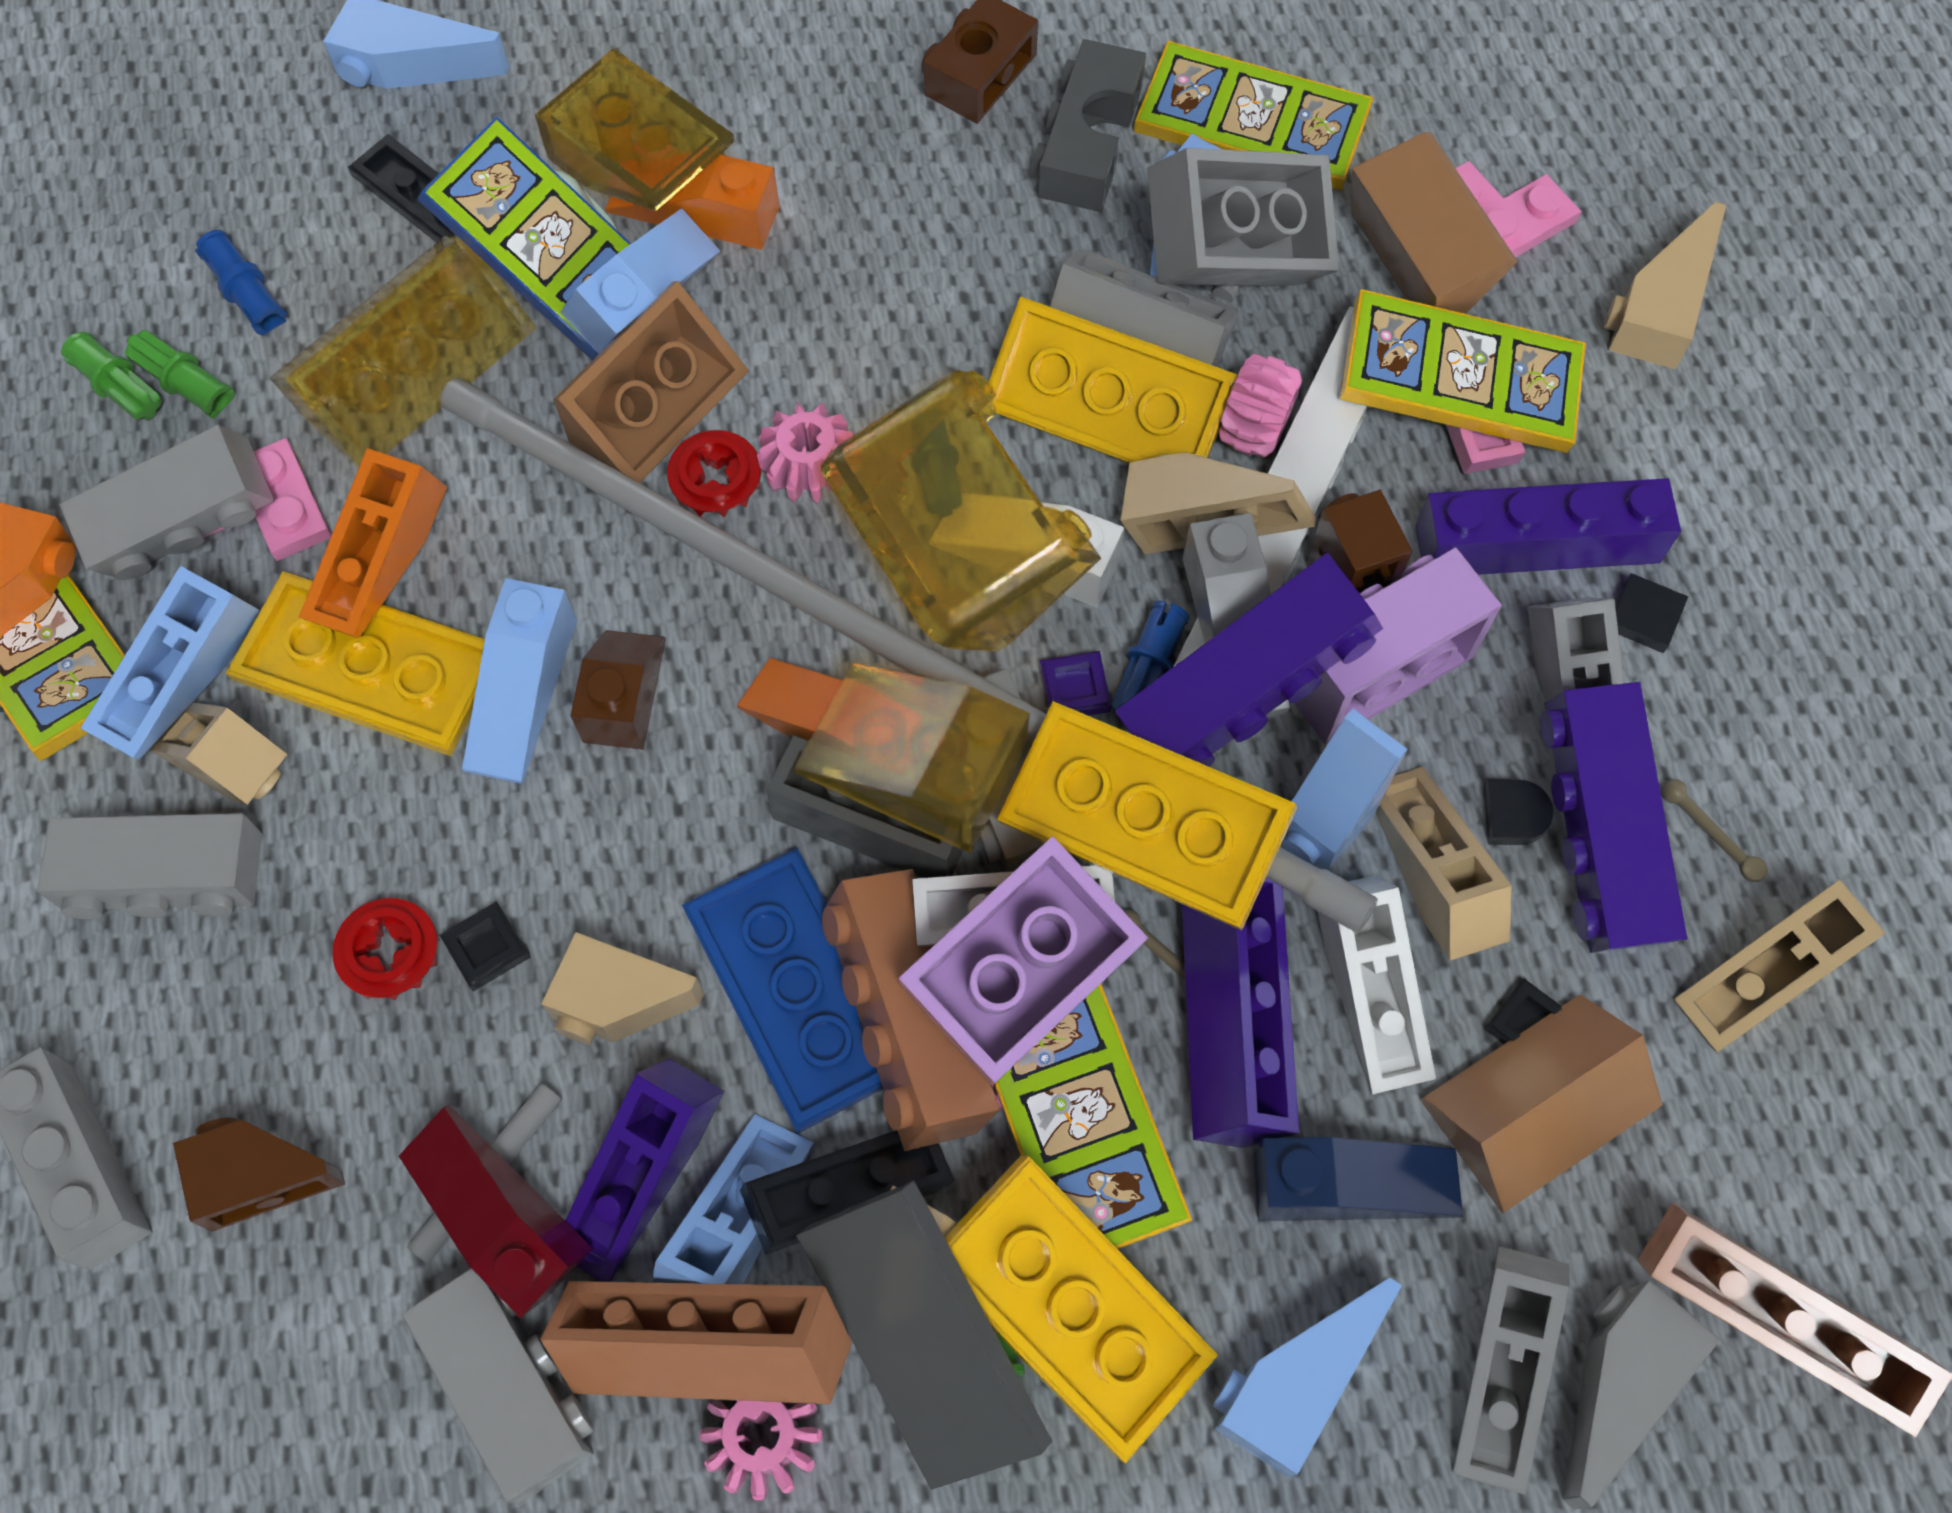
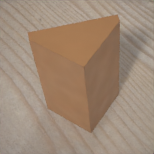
M1423 132L1352 168V215L1407 300L1466 314L1518 262L1432 133Z
M673 281L644 312L632 321L553 400L569 442L640 483L749 372V369L679 281Z
M1581 994L1561 1007L1562 1010L1556 1014H1549L1520 1033L1521 1036L1514 1041H1508L1420 1100L1501 1213L1506 1212L1662 1106L1643 1034Z

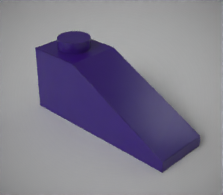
M670 1058L636 1074L565 1220L593 1248L577 1266L578 1268L601 1282H611L698 1147L725 1092L724 1090Z

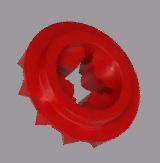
M709 430L697 433L684 440L671 455L667 467L669 487L680 506L686 505L692 508L700 517L705 512H717L725 518L729 509L738 505L747 507L749 497L755 490L760 489L761 468L759 467L758 453L745 438L729 431ZM701 461L706 466L710 465L716 470L726 466L724 471L728 485L724 483L719 484L715 480L704 484L703 482L706 478Z
M399 898L373 900L354 910L341 924L333 943L334 967L338 976L347 987L368 1000L371 997L396 1000L399 994L411 988H421L423 977L431 967L437 966L436 951L437 942L440 941V938L430 917L416 904ZM383 926H385V929L396 943L407 944L404 946V949L394 952V963L390 964V971L379 957L367 956L371 954L372 950L381 947V937L384 936Z

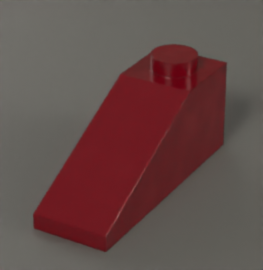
M450 1105L444 1106L398 1156L469 1267L519 1318L546 1300L593 1250Z

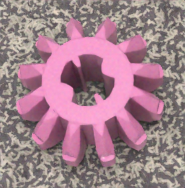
M1253 354L1247 358L1243 367L1240 368L1230 397L1226 402V408L1219 428L1220 440L1234 447V450L1249 456L1254 454L1267 458L1273 454L1280 443L1299 394V388L1302 383L1299 369L1287 365L1286 361L1270 355L1265 357Z
M797 401L794 414L791 416L775 410V415L772 419L774 427L761 428L759 436L761 448L757 454L759 467L767 475L768 485L773 489V492L786 488L787 496L793 504L803 494V490L810 491V497L817 505L822 498L821 488L824 486L828 490L840 495L843 488L842 478H854L856 471L854 457L855 453L858 452L856 437L853 436V432L848 431V424L843 414L829 417L828 409L822 402L812 412H806L805 408Z
M712 1399L707 1409L716 1417L724 1420L722 1428L707 1427L701 1429L699 1439L708 1444H723L724 1447L710 1455L704 1464L709 1472L721 1471L734 1463L725 1479L724 1489L726 1491L736 1494L744 1485L750 1472L752 1498L756 1501H764L768 1494L769 1474H773L781 1491L789 1494L795 1490L794 1480L785 1468L791 1461L803 1471L810 1473L814 1470L816 1462L808 1455L797 1451L799 1442L817 1444L823 1441V1431L821 1429L798 1427V1423L810 1418L817 1411L816 1404L798 1403L787 1409L791 1403L735 1400L737 1403L730 1409L721 1401ZM769 1416L775 1418L778 1424L771 1427L770 1430L779 1436L776 1446L772 1450L760 1446L754 1455H750L745 1446L751 1444L752 1440L744 1435L746 1426L751 1421L762 1425Z

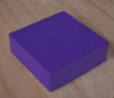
M1100 651L1040 660L1039 668L1048 710L1054 701L1087 716L1111 712L1112 705Z

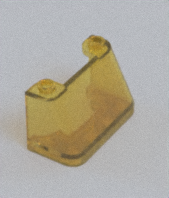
M961 370L950 371L840 443L821 463V472L922 630L933 641L946 648L997 652L1014 641L1102 558L1089 541L1092 537L1090 528L1078 514L1069 509L1061 512L1054 508L1044 507L988 426L987 422L996 413V407L993 402L996 394L990 383L973 370L968 372Z

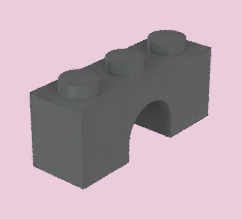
M1083 39L1076 61L1067 59L1060 85V92L1064 93L1062 102H1052L1047 118L1046 134L1050 135L1048 143H1038L1033 158L1031 176L1039 178L1038 198L1093 211H1103L1116 170L1119 137L1097 132L1090 127L1103 123L1130 127L1143 87L1145 52Z

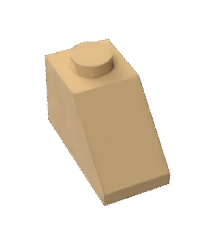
M195 702L180 715L150 749L156 755L229 800L247 805L252 798L255 800L260 799L271 790L281 774L277 767L288 755L229 708Z
M575 932L541 1005L551 1018L557 1021L554 1027L556 1032L573 1041L591 1045L594 1036L613 1043L700 1005L704 992L697 977Z

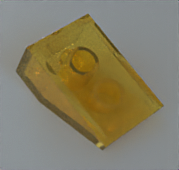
M615 48L610 50L535 114L548 160L588 189L654 211L661 208L735 142L733 133Z
M853 663L798 760L794 771L797 775L971 854L1027 746L1030 713L971 686Z

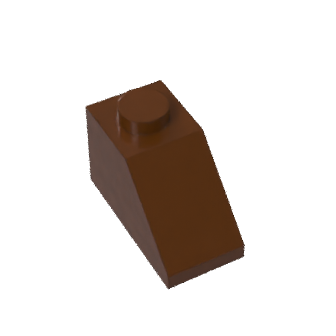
M605 630L583 657L570 714L583 743L644 750L666 642L664 636Z
M226 1117L208 1121L195 1129L196 1135L173 1143L189 1220L211 1232L345 1185L342 1171L330 1163L241 1119L237 1120L236 1118Z

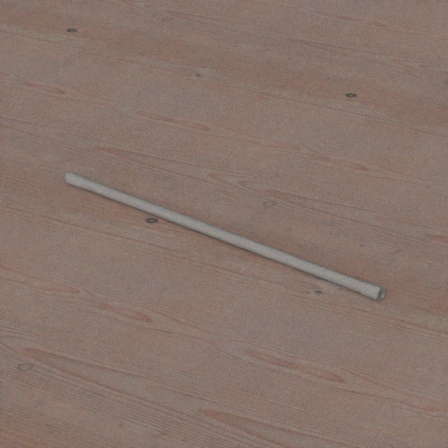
M454 378L445 385L441 393L440 402L441 406L447 411L483 431L492 432L1031 743L1034 742L1046 717L1044 712L506 408L498 399L465 380ZM1281 847L1266 878L1301 897L1308 906L1357 934L1360 933L1378 902V898L1327 869L1311 865Z

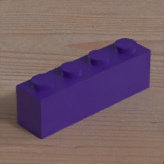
M1669 478L1428 493L1415 525L1421 558L1426 555H1432L1436 559L1456 547L1478 575L1657 564L1662 562L1681 533Z
M1327 552L1115 710L1130 734L1210 767L1215 761L1213 754L1233 739L1236 742H1242L1258 733L1268 722L1266 715L1284 701L1288 700L1289 703H1295L1307 697L1321 684L1322 679L1320 675L1340 660L1344 664L1351 663L1368 652L1376 642L1374 635L1380 632L1383 627L1373 610Z
M1641 682L1564 690L1544 703L1545 711L1541 714L1540 728L1545 746L1553 750L1556 773L1552 777L1551 792L1556 809L1564 813L1568 837H1565L1563 840L1562 855L1567 872L1571 876H1575L1579 901H1576L1574 904L1573 918L1577 934L1582 940H1587L1590 953L1687 940Z
M1266 878L1242 931L1182 904L1193 1140L1247 1148L1260 1144L1263 1138H1284L1299 1134L1283 887Z

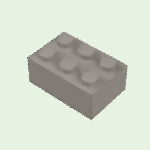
M1185 148L1147 167L1158 284L1291 286L1302 285L1339 271L1329 155Z

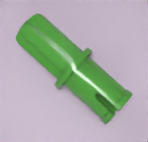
M142 330L137 335L131 334L126 341L128 346L125 350L127 358L158 379L160 387L166 393L171 395L178 393L203 410L210 418H215L234 399V390L198 366L197 358L191 353H179L147 330Z
M77 332L64 342L61 349V355L65 357L63 358L64 361L75 367L90 380L91 388L98 396L103 398L108 396L134 419L144 418L149 421L156 416V410L162 405L161 397L134 374V368L130 361L124 357L112 355L88 332Z

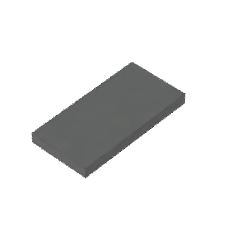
M914 1180L812 1223L796 1235L822 1285L826 1287L845 1329L931 1490L1042 1455L1052 1443V1439Z

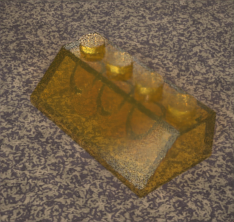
M456 235L444 236L269 378L305 420L359 467L367 448L387 454L441 409V393L450 380L461 378L468 383H472L537 327L484 260Z

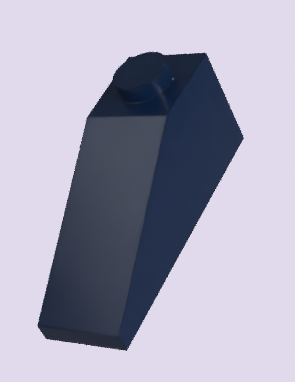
M1338 1137L1263 1138L1254 1152L1258 1221L1463 1217L1456 1148Z

